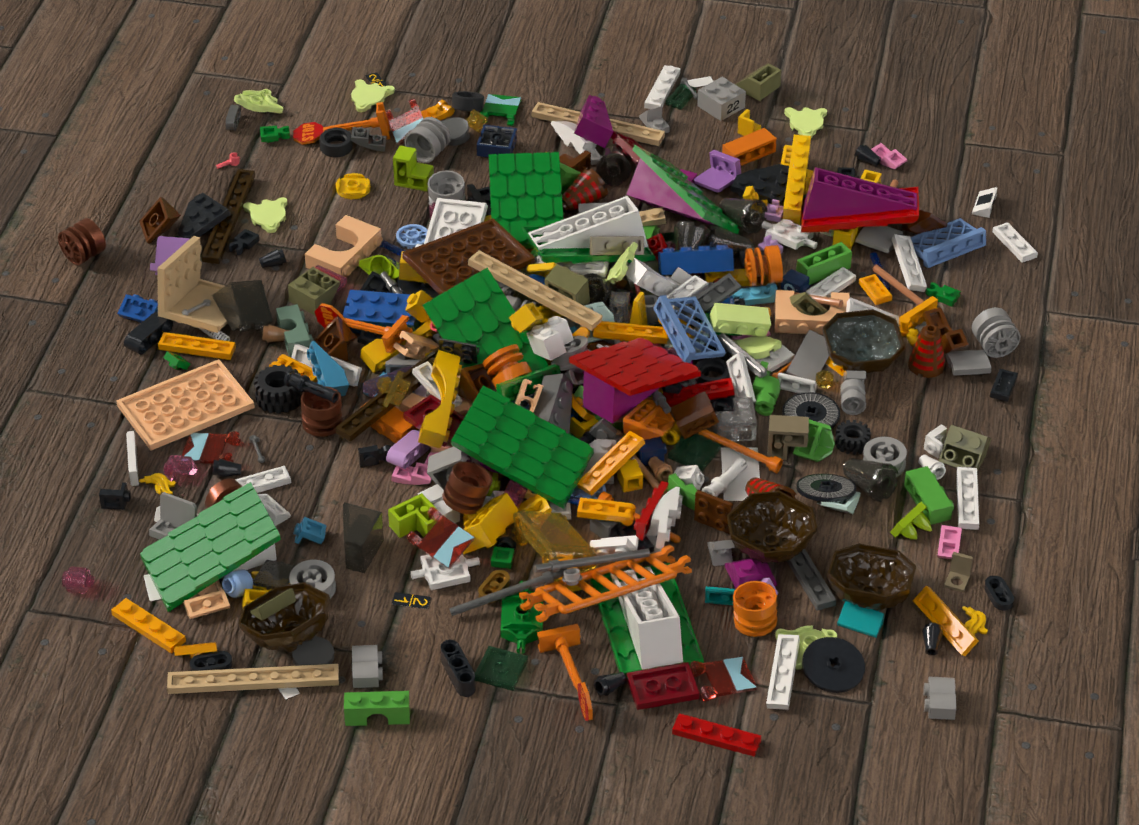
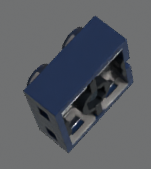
M483 125L481 137L479 136L477 142V156L488 158L489 154L513 153L517 142V128Z

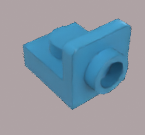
M304 517L300 524L297 523L293 532L296 535L295 543L299 544L303 537L322 544L327 525Z

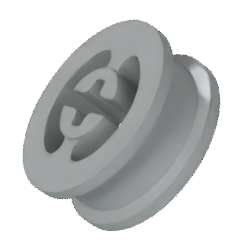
M573 336L574 340L564 345L567 352L553 359L552 365H559L560 371L577 368V366L569 363V357L589 350L586 337Z
M877 437L868 441L864 446L863 468L869 475L879 479H892L904 472L907 450L899 440L891 437Z
M303 561L297 564L290 573V584L305 582L329 594L330 599L335 594V573L333 568L324 561Z

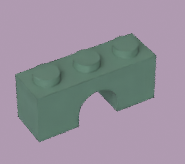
M298 304L276 308L279 328L290 330L284 332L285 347L289 357H292L295 344L309 348L313 338L311 334L308 335V323H304V312L299 310Z

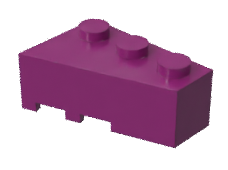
M589 95L580 112L574 134L605 148L613 134L605 102L599 97Z

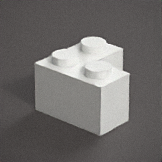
M559 316L549 318L548 322L543 325H536L531 331L526 333L534 354L550 361L566 353L564 345L574 340L567 320Z

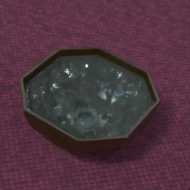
M874 309L837 313L822 329L830 358L834 364L842 367L844 371L883 372L889 368L905 349V343L896 319Z

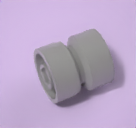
M858 379L844 381L840 388L842 410L850 415L862 413L866 408L864 383Z

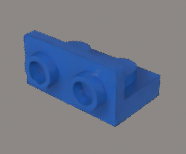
M126 294L117 314L120 317L142 323L152 313L158 312V301L154 299L145 300L136 294H133V296Z

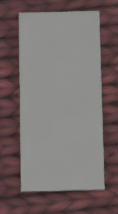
M809 329L786 373L816 381L829 357L825 337Z

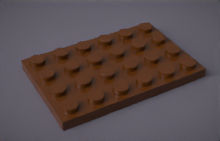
M493 218L402 253V258L439 295L480 272L468 265L469 258L479 250L516 270L535 263V257Z

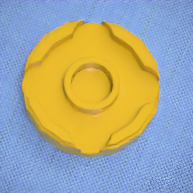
M358 173L346 174L344 178H339L336 182L338 195L345 199H360L365 197L371 189L370 180Z

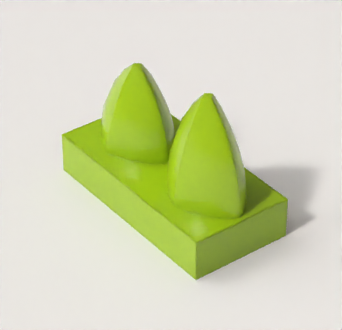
M920 502L896 524L890 533L895 538L901 534L906 538L917 540V531L913 524L923 530L932 531L930 521L923 513L927 506Z

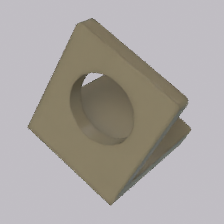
M953 552L950 572L944 587L960 592L965 591L971 575L972 556ZM957 578L963 583L961 585H954L951 580Z

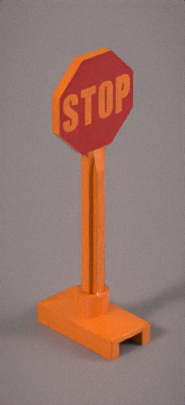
M380 102L376 103L377 117L370 120L323 127V125L316 122L303 123L293 131V140L302 145L311 144L319 140L320 135L325 130L343 128L349 131L353 127H380L382 136H387L386 140L390 139L389 131L391 129L384 103Z
M322 303L314 311L317 322L324 328L338 316L348 327L383 335L382 340L387 353H393L396 350L393 347L395 342L401 345L405 340L399 337L402 331L409 333L413 331L412 328L407 327L406 322L409 320V316L402 315L392 327H382L344 318L338 310L328 304Z
M578 624L537 632L539 652L543 653L552 650L560 652L573 686L577 689L585 721L593 720L589 691L585 682H581L569 652V647L580 645V628Z

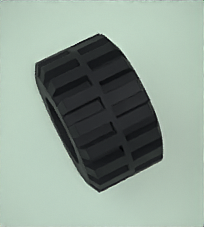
M273 365V367L268 366L265 370H261L259 374H256L254 380L255 398L257 405L262 407V410L281 414V412L287 413L289 410H294L296 406L301 404L303 392H299L295 387L284 385V377L289 370H293L296 374L301 375L296 369H292L291 366Z

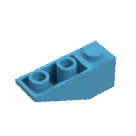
M311 341L310 347L307 349V358L309 361L311 360L312 372L317 377L318 384L332 387L341 396H345L349 383L344 369L315 341Z

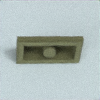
M806 292L790 297L791 304L803 314L816 316L828 311Z
M290 588L253 609L251 614L260 620H265L296 601L293 589Z

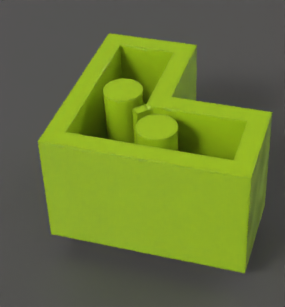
M399 146L393 157L394 185L428 191V180L434 174L433 165L417 163L416 148Z
M422 493L388 509L389 527L399 538L417 530L427 541H430L445 533L444 516Z

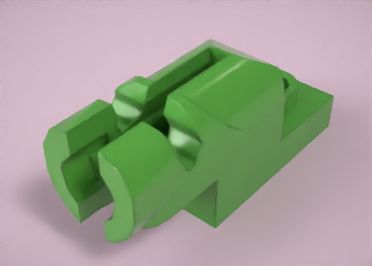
M761 361L760 364L767 369V376L759 378L756 375L752 386L756 399L755 410L761 415L770 416L780 393L779 379L770 376L771 371H768L769 363Z

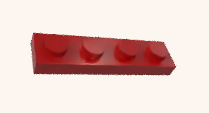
M726 378L691 386L688 385L687 387L683 386L679 394L663 391V395L666 397L668 405L673 407L702 392L707 393L709 400L735 395L732 379Z
M661 481L658 488H654L652 498H648L646 508H643L641 511L640 519H636L634 530H636V536L639 540L643 541L651 526L653 511L659 500L668 492L669 483Z
M680 713L672 728L673 735L755 757L761 743V735Z

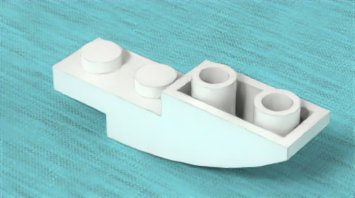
M552 121L550 123L567 147L574 146L579 154L585 150L591 152V165H600L603 158L595 149L597 144L574 134L577 124L568 121Z
M675 487L667 492L659 500L653 511L649 535L657 536L656 548L662 549L665 541L669 542L671 526H675L676 519H680L683 496L679 495L680 487Z

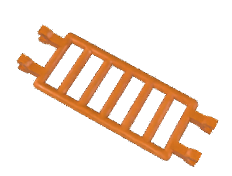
M669 544L664 546L661 551L650 554L649 557L622 560L581 573L582 580L576 586L592 597L582 599L567 588L570 585L559 580L535 589V592L530 594L528 592L519 593L521 599H527L525 603L520 604V607L526 611L534 605L538 612L542 611L540 615L536 616V620L541 623L546 621L550 615L559 612L568 614L674 579L681 572L684 574L692 573L691 568L688 566L684 567L686 563L691 562V558L685 555L675 562L673 556H668L670 552L674 551V547ZM647 561L663 573L654 575L638 563ZM629 567L645 579L636 581L620 569ZM612 573L628 585L618 587L603 575ZM593 578L610 591L600 593L585 581ZM557 590L573 603L564 605L551 596L549 592ZM545 601V602H547L548 604H547V605H544V604L539 603V602Z

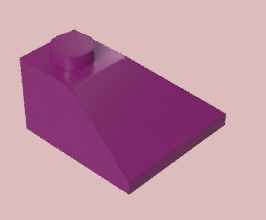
M751 558L725 563V568L735 589L745 582L761 581L763 578H770L773 585L777 586V582L767 563Z

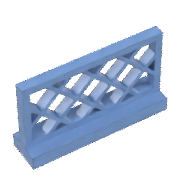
M959 218L947 223L948 225L945 228L911 237L912 243H920L913 244L916 255L923 259L925 267L930 268L986 246V230L982 227L976 229Z
M666 295L659 296L653 309L683 362L691 363L692 360L725 356L726 352L696 296L668 299ZM692 303L695 310L686 306L685 304ZM672 305L680 308L679 312L673 309ZM684 310L691 314V318L682 314L681 311ZM693 316L701 319L702 324L693 320ZM678 318L687 322V325L682 324ZM689 324L699 328V331L697 332L689 328ZM701 330L708 333L710 338L701 334ZM686 332L695 336V339L689 338ZM698 338L706 342V346L697 342L696 339ZM708 345H712L717 351L708 348ZM694 347L702 350L703 352L696 353Z

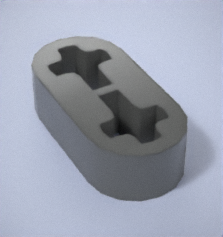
M240 105L230 106L226 117V130H236L241 117Z

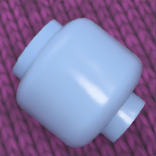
M244 569L231 571L224 576L222 587L228 596L232 598L241 597L245 589L253 588V579L249 572Z

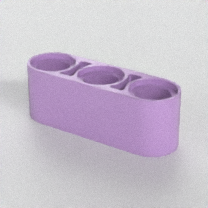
M413 429L389 449L386 461L406 469L425 454L430 447L418 442L420 431Z

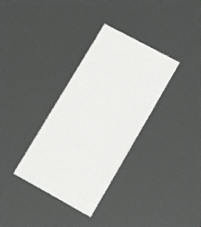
M721 447L722 474L737 458H743L746 461L741 466L747 463V467L727 485V490L723 493L724 500L743 501L748 497L745 492L747 482L754 477L760 478L759 461L728 447ZM747 447L758 452V447Z

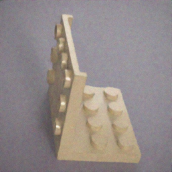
M193 236L157 268L158 316L176 321L177 323H184L195 328L218 333L252 300V293L200 279V269L202 266L200 253L202 247L200 245V237ZM205 299L211 300L210 306H203L189 313L188 316L182 314L184 309H191L203 303Z

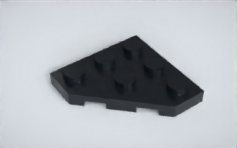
M777 164L736 175L731 191L743 195L746 187L753 186L759 200H768V203L771 204L773 199L779 200V205L781 206L785 198L789 166Z
M198 194L188 203L177 234L179 238L191 239L193 236L200 237L230 216L231 213L229 209L206 194Z

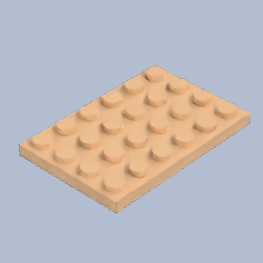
M219 359L116 400L118 408L151 451L255 408L253 400Z

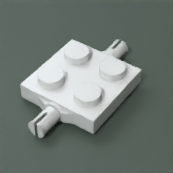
M783 219L777 224H771L766 221L762 223V228L767 229L765 237L771 235V240L776 239L778 243L795 250L801 246L816 249L818 242L810 240L813 238L814 232H801V226L793 223L791 220Z
M456 548L453 551L450 568L448 569L434 559L433 556L436 553L420 556L422 569L411 571V578L414 580L424 577L428 581L431 590L470 582L468 567L480 565L478 557L466 559L462 555L460 548Z

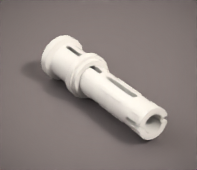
M737 458L721 476L713 478L711 484L704 487L702 492L718 497L720 493H724L727 490V485L747 467V463L741 466L746 461L743 458Z

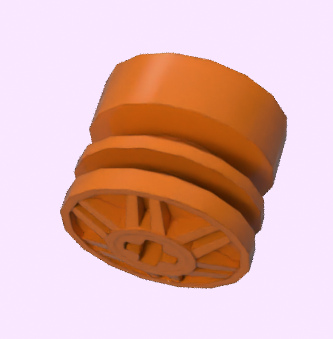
M778 245L765 246L764 255L761 254L759 247L755 248L754 254L752 248L746 249L744 265L750 286H756L757 280L759 285H763L764 276L767 277L769 284L781 283L783 281L782 259Z
M517 344L499 349L483 361L484 368L488 369V375H496L492 380L495 388L496 384L532 372L527 362H520L524 356L522 353H519L520 348Z
M761 581L745 582L735 589L733 594V613L736 629L742 634L753 637L764 636L772 632L778 621L776 609L777 594L775 589Z

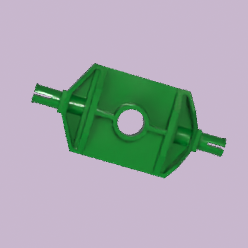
M527 589V590H524V591H521V592H528V593L530 594V593H533V592H535V591H528V589ZM519 593L502 598L501 638L516 643V652L520 654V648H522V654H524L525 644L538 640L537 632L543 631V622L539 623L536 620V616L540 615L542 611L538 612L533 605L531 609L526 610L527 613L519 614L518 611L522 610L520 604L525 603L527 599H521Z

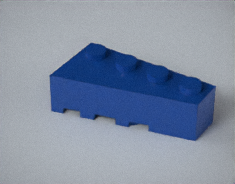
M717 245L714 248L699 246V249L681 247V250L674 251V248H663V252H658L659 274L673 275L678 267L688 274L734 271L733 249L729 248L728 245Z

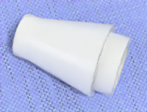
M922 455L919 458V464L922 467L928 466L930 471L936 475L937 480L944 476L946 469L942 462L927 455Z

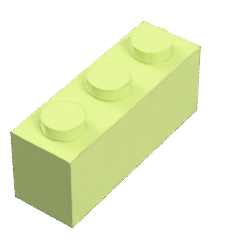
M714 303L710 313L711 326L715 332L766 337L771 326L769 310L766 307Z

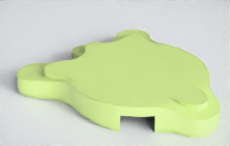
M359 79L355 81L356 88L352 91L351 98L352 102H355L356 110L358 112H365L371 109V105L384 102L387 96L395 92V88L393 86L381 87L377 83L368 85L364 80Z
M268 89L261 91L245 90L243 94L240 93L234 97V101L237 104L255 112L283 113V107L277 104V98L271 96V91Z
M788 107L785 108L784 114L790 119V128L792 130L796 129L799 135L811 136L812 138L817 130H822L823 118L827 115V110L825 108L812 110L805 107L802 111H797Z
M284 197L275 201L265 199L259 205L246 202L243 204V209L251 215V221L255 226L256 224L261 225L262 229L268 233H274L280 226V222H285L286 220L285 207L287 199Z
M633 242L609 270L607 280L610 283L615 284V281L618 282L623 279L628 270L627 261L629 259L633 261L634 254L638 247L637 243Z
M751 336L733 340L754 359L766 358L770 356L771 350L775 352L782 347L780 340L768 336Z
M813 625L803 626L796 630L777 629L775 632L776 640L778 634L799 635L800 643L795 667L798 670L802 669V657L809 644L824 637L837 638V633L834 630L822 629L819 631L813 629Z

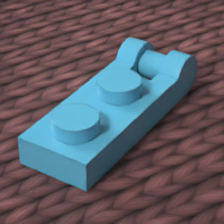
M768 283L766 286L741 288L732 297L740 296V298H745L746 306L775 302L777 286L775 283Z

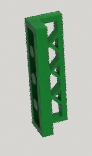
M553 364L496 384L497 393L514 401L522 381L527 379L532 381V383L527 385L524 395H531L536 391V389H533V386L537 384L542 385L544 376L560 374V366Z

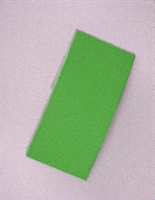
M676 473L669 475L668 491L675 487H680L679 495L683 496L682 504L695 510V493L697 492L695 486L692 483L685 485L684 481L680 480Z

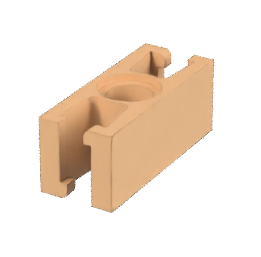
M402 331L399 335L401 339L407 340L406 344L400 345L395 342L393 346L404 356L417 360H422L425 357V353H430L431 349L434 350L439 347L437 343L429 338Z
M524 379L517 394L515 404L520 406L521 401H526L529 404V411L534 413L543 385L537 384L533 386V389H536L531 398L524 394L527 385H531L532 381Z

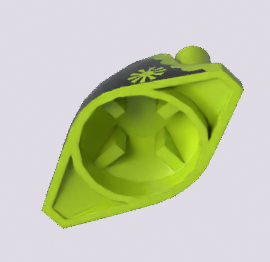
M375 255L359 260V267L369 275L373 271L379 275L382 272H386L391 279L399 277L400 265L389 256Z

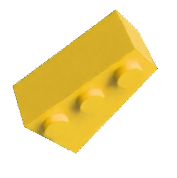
M508 493L492 498L476 512L478 516L472 522L467 520L464 523L465 528L463 530L472 535L474 539L458 546L463 555L483 547H492L497 543L496 539L506 532V527L515 521L514 518L519 513V510Z

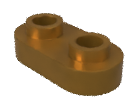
M504 570L493 571L479 587V598L508 588L510 585L509 573Z

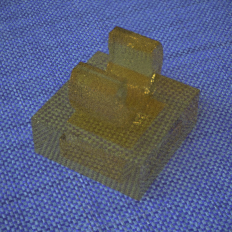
M473 109L466 120L469 127L479 133L488 118Z

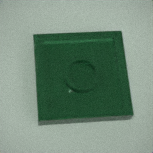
M697 434L686 439L682 436L668 453V458L685 466L698 465L700 471L703 472L721 450V444Z
M488 646L475 672V681L514 691L526 667L528 656Z

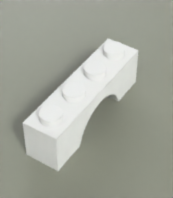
M636 258L629 264L625 274L636 285L657 296L668 295L680 286L670 276L666 275L663 277Z

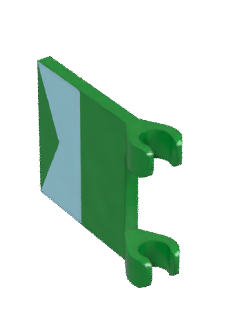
M488 94L483 110L480 112V122L487 123L489 115L507 116V125L514 126L521 97Z

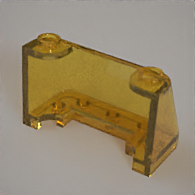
M524 510L513 514L516 542L520 546L529 542L542 557V564L548 563L550 560L558 559L559 561L597 556L594 547H590L568 522L565 515L553 512ZM596 564L574 568L579 569L580 573L595 568ZM563 577L555 579L554 582L562 580Z

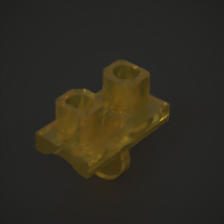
M399 370L393 382L390 377H382L377 381V388L380 393H387L382 404L383 406L388 407L389 403L400 407L405 396L404 394H406L411 382L402 378L404 372Z

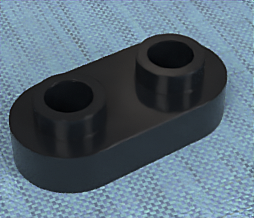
M989 576L986 578L984 590L994 607L1002 611L1011 609L1014 603V596L1005 580L999 576Z
M227 651L194 656L190 660L191 671L231 669L233 665L232 656Z

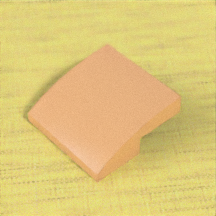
M219 580L183 602L190 619L230 608L226 593L222 589Z

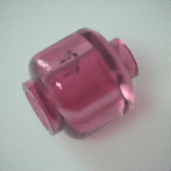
M71 566L67 571H64L62 576V586L69 593L85 594L89 587L92 588L94 584V576L91 575L90 570L86 567Z

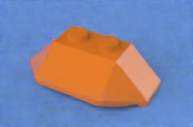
M646 398L623 418L624 434L632 431L644 440L664 436L675 425V420L671 413L666 414L650 398Z

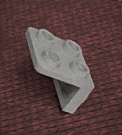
M163 492L160 495V520L149 529V536L160 540L167 536L168 532L197 517L196 504Z

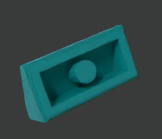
M706 586L705 603L733 605L735 589Z
M845 602L837 625L876 638L884 622V613L861 608L851 602Z

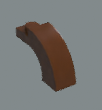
M941 307L924 311L923 317L926 324L934 325L940 329L944 353L968 347L969 344L962 329L954 331L951 329Z

